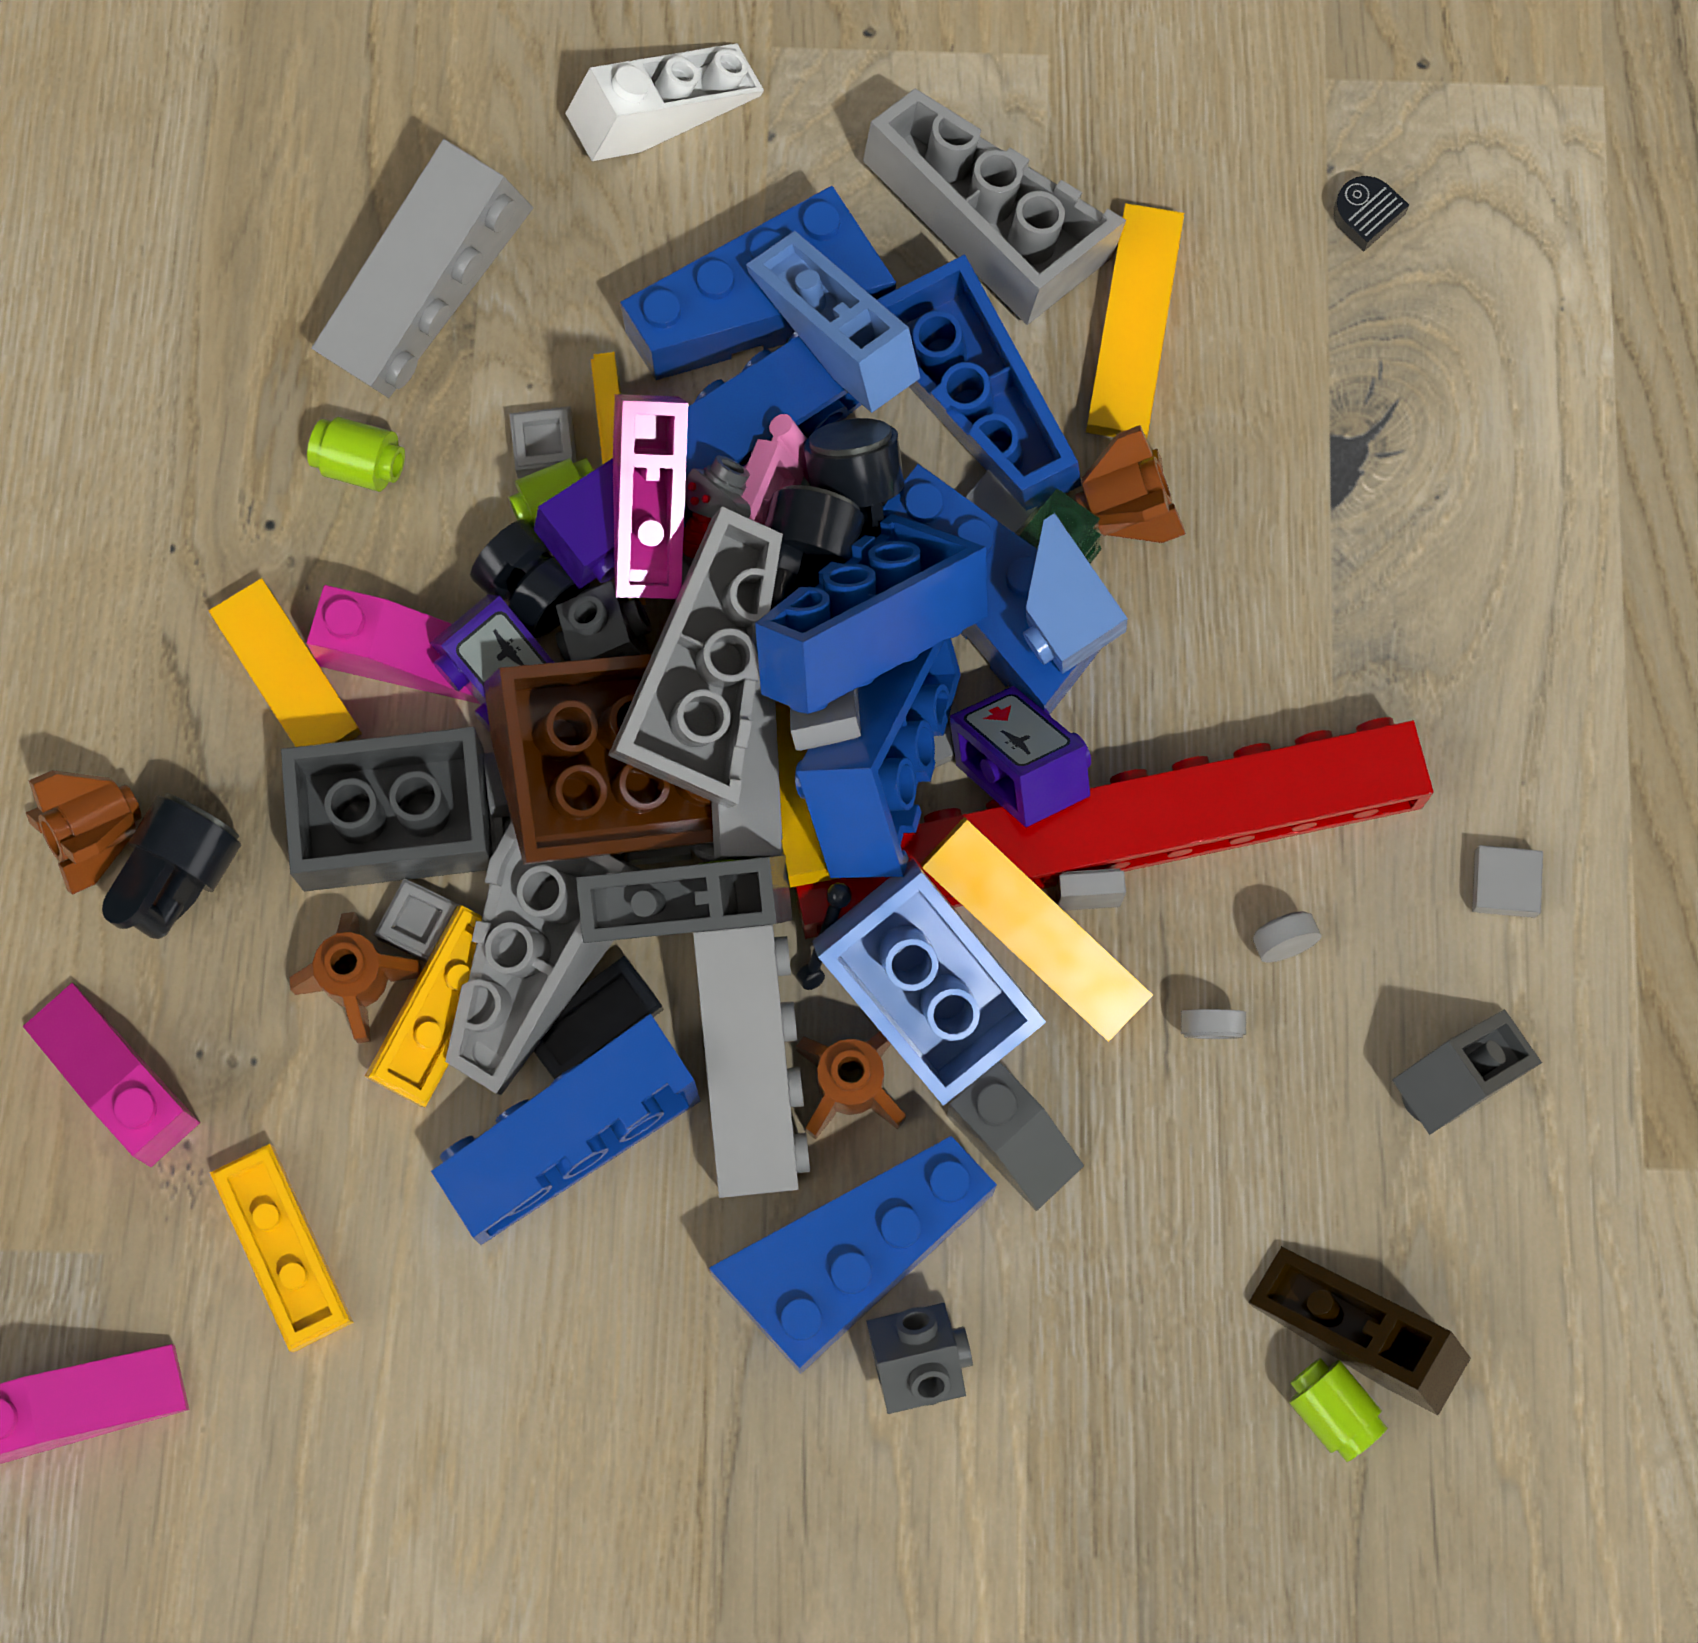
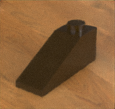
M1282 1246L1249 1300V1304L1297 1335L1380 1386L1436 1415L1440 1414L1471 1359L1452 1331Z

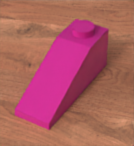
M615 394L613 505L616 597L677 599L682 587L688 402L678 396Z
M328 585L323 586L306 642L319 667L480 704L466 686L459 692L456 691L433 664L440 655L430 642L451 626V623L384 598Z
M71 983L23 1025V1028L90 1110L134 1158L149 1167L156 1164L200 1124L197 1118L75 984Z
M166 1345L0 1383V1464L188 1411L189 1406L175 1345Z

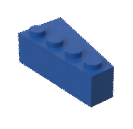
M833 186L822 190L620 302L625 332L655 380L732 359V354L751 348L763 346V350L786 344V338H790L795 330L748 273L746 264L794 231L876 300L896 290V281Z
M965 254L877 299L879 303L909 327L920 379L910 385L909 388L985 470H989L1026 511L1034 507L1039 508L1082 486L1079 463Z
M794 332L788 343L774 352L766 349L757 353L747 362L742 372L727 382L719 379L709 384L700 392L695 402L688 406L686 479L692 469L706 468L713 463L718 455L730 458L744 467L748 463L758 439L772 440L773 435L769 431V425L778 415H789L801 432L809 438L818 428L845 419L862 404L831 377L799 335ZM686 504L684 507V527H686L685 525L689 517L692 516V511Z
M917 464L904 480L903 490L895 497L889 499L883 506L884 519L892 513L986 546L989 616L964 629L961 634L965 639L969 638L990 663V669L1005 687L1015 686L1042 710L1047 709L1049 714H1051L1100 650L1063 674L1053 660L1045 665L1039 661L1023 636V632L1030 628L1026 621V605L1038 549L920 464Z
M891 513L880 522L881 534L878 537L864 535L852 545V558L844 564L830 562L819 571V584L816 587H799L755 623L761 695L788 705L792 710L810 714L823 710L835 699L858 687L872 683L881 674L902 663L916 659L920 653L946 639L959 636L964 629L988 617L986 546Z
M951 638L920 653L916 659L902 663L881 674L872 683L858 687L861 736L808 749L804 758L798 762L795 771L796 789L800 798L806 800L830 878L904 877L909 857L906 851L901 849V841L904 833H916L922 813L918 804L913 805L918 782H931L936 764L934 759V736H944L961 676Z
M649 1014L584 1062L562 1073L549 1087L531 1100L520 1101L505 1110L496 1118L497 1124L475 1139L471 1135L448 1147L439 1156L443 1163L431 1172L471 1236L482 1245L701 1102L695 1080L653 1016Z
M950 1136L709 1267V1270L719 1285L801 1374L992 1197L997 1184L960 1144Z

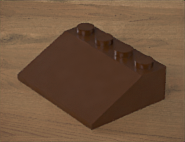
M652 654L500 667L484 682L492 747L523 865L713 843L712 802L608 756Z

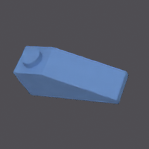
M796 231L746 264L751 277L831 377L871 413L920 379L909 327Z

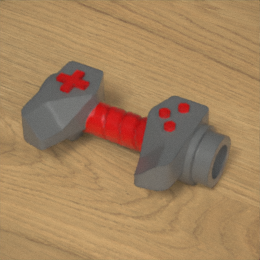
M716 456L713 463L704 469H692L685 481V503L692 511V516L689 517L685 525L686 527H684L682 585L711 518L723 506L747 518L751 515L750 505L741 497L747 488L745 483L750 473L742 465L725 456Z

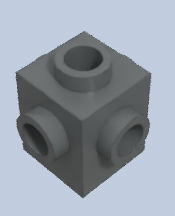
M612 580L600 586L587 588L576 597L556 605L562 631L556 633V641L566 662L650 654L645 635L652 632V627L643 605L638 598L629 600L628 598L616 597L615 583Z
M945 1303L911 1308L904 1312L866 1320L887 1414L934 1405L939 1402L966 1396L962 1368L973 1366L971 1350L965 1327L952 1329Z

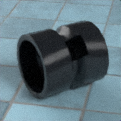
M521 519L508 525L489 541L472 565L470 577L486 594L497 595L504 602L508 601V607L534 638H541L561 625L556 605L576 597L580 592L589 588L590 582L579 589L556 558L551 556L552 553L535 533L534 526L527 520Z

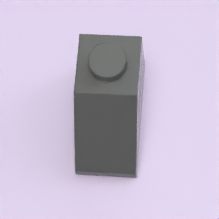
M1504 1009L1448 1040L1392 1079V1081L1402 1094V1100L1407 1111L1422 1123L1430 1135L1522 1077L1542 1062Z
M1000 1061L977 1078L949 1104L947 1117L1035 1211H1038L1084 1167V1164L1045 1109Z

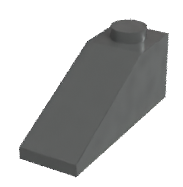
M786 855L576 877L583 943L771 925L791 921L793 919L785 862Z

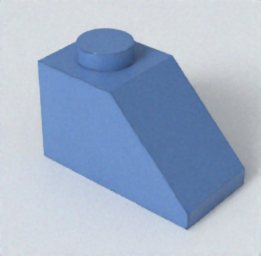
M1054 513L1043 521L1026 605V621L1030 628L1023 632V636L1043 665L1053 660L1063 674L1124 634L1127 630L1128 618Z

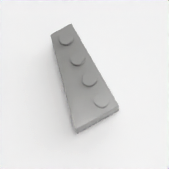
M915 88L871 121L863 162L958 257L965 254L975 274L1028 325L1113 258L1126 220L1109 209L1103 214L1080 199L1082 192L1065 181L1060 180L1058 184H1055L1028 167L1029 159L1012 148L1004 151L980 137V128Z
M443 139L311 349L387 398H390L396 389L402 388L411 379L419 358L533 210V206L503 175Z
M723 506L711 518L608 756L727 808L739 805L742 787L741 776L752 726L751 715L756 684L760 677L755 623L771 609L782 533Z
M773 924L693 932L719 1198L799 1190L797 1173L810 1172L807 1134L806 1132L793 1134L791 1107L804 1106L800 1067L787 1068L784 1042L797 1041L794 1001L780 1002L778 976L791 975L787 936L774 937Z

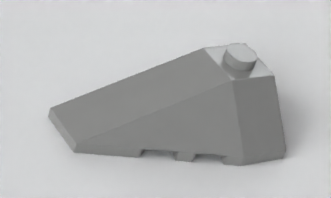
M511 821L489 860L485 883L490 884L482 921H476L472 942L477 943L469 980L461 987L445 1062L494 1093L502 1095L614 941L583 943L576 877L641 871L642 869L616 854L523 865Z

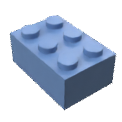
M914 859L907 863L904 877L888 878L812 941L818 958L943 1106L1046 1023L1032 1001Z

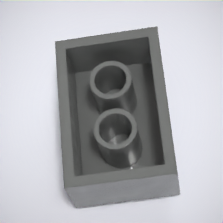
M475 727L281 749L290 874L302 890L306 892L401 881L404 878L409 880L487 871L493 852L483 758L484 748Z

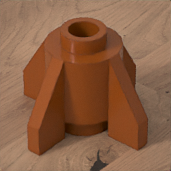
M1141 425L1116 434L1082 477L1084 491L1075 494L1076 503L1086 527L1091 528L1097 525L1103 536L1108 535L1164 543L1185 535L1183 523L1174 503L1172 504L1169 487L1163 474L1162 458L1158 449L1151 450Z
M55 770L28 780L38 806L26 812L28 821L37 831L43 834L53 855L60 861L58 866L67 891L73 895L95 885L136 831L135 821L142 818L139 804L133 792L125 784L118 787L109 777Z
M342 913L336 934L322 942L316 950L313 962L289 977L290 990L295 995L324 991L334 1002L346 1008L355 1041L358 1044L371 1042L368 1010L365 1007L376 1002L384 993L388 979L390 982L417 979L422 971V966L415 959L380 954L372 942L360 935L359 917L356 913ZM357 961L356 967L352 972L341 975V973L348 971L350 963Z
M881 1031L867 1042L846 1039L840 1040L831 1046H826L803 1036L796 1045V1051L818 1067V1086L822 1100L805 1128L806 1132L814 1139L818 1138L836 1115V1112L853 1115L861 1114L872 1108L874 1112L896 1129H899L906 1120L905 1113L883 1090L885 1074L881 1056L891 1043ZM856 1066L863 1070L862 1078L854 1083L843 1081L838 1074V1070L841 1068L850 1072Z

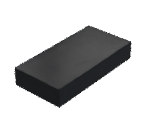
M623 956L578 989L533 1052L555 1080L565 1071L584 1062L649 1014L655 1017L664 1010L663 1006L626 957Z

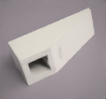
M735 43L590 67L565 114L591 161L643 152L760 97L764 89L739 45Z

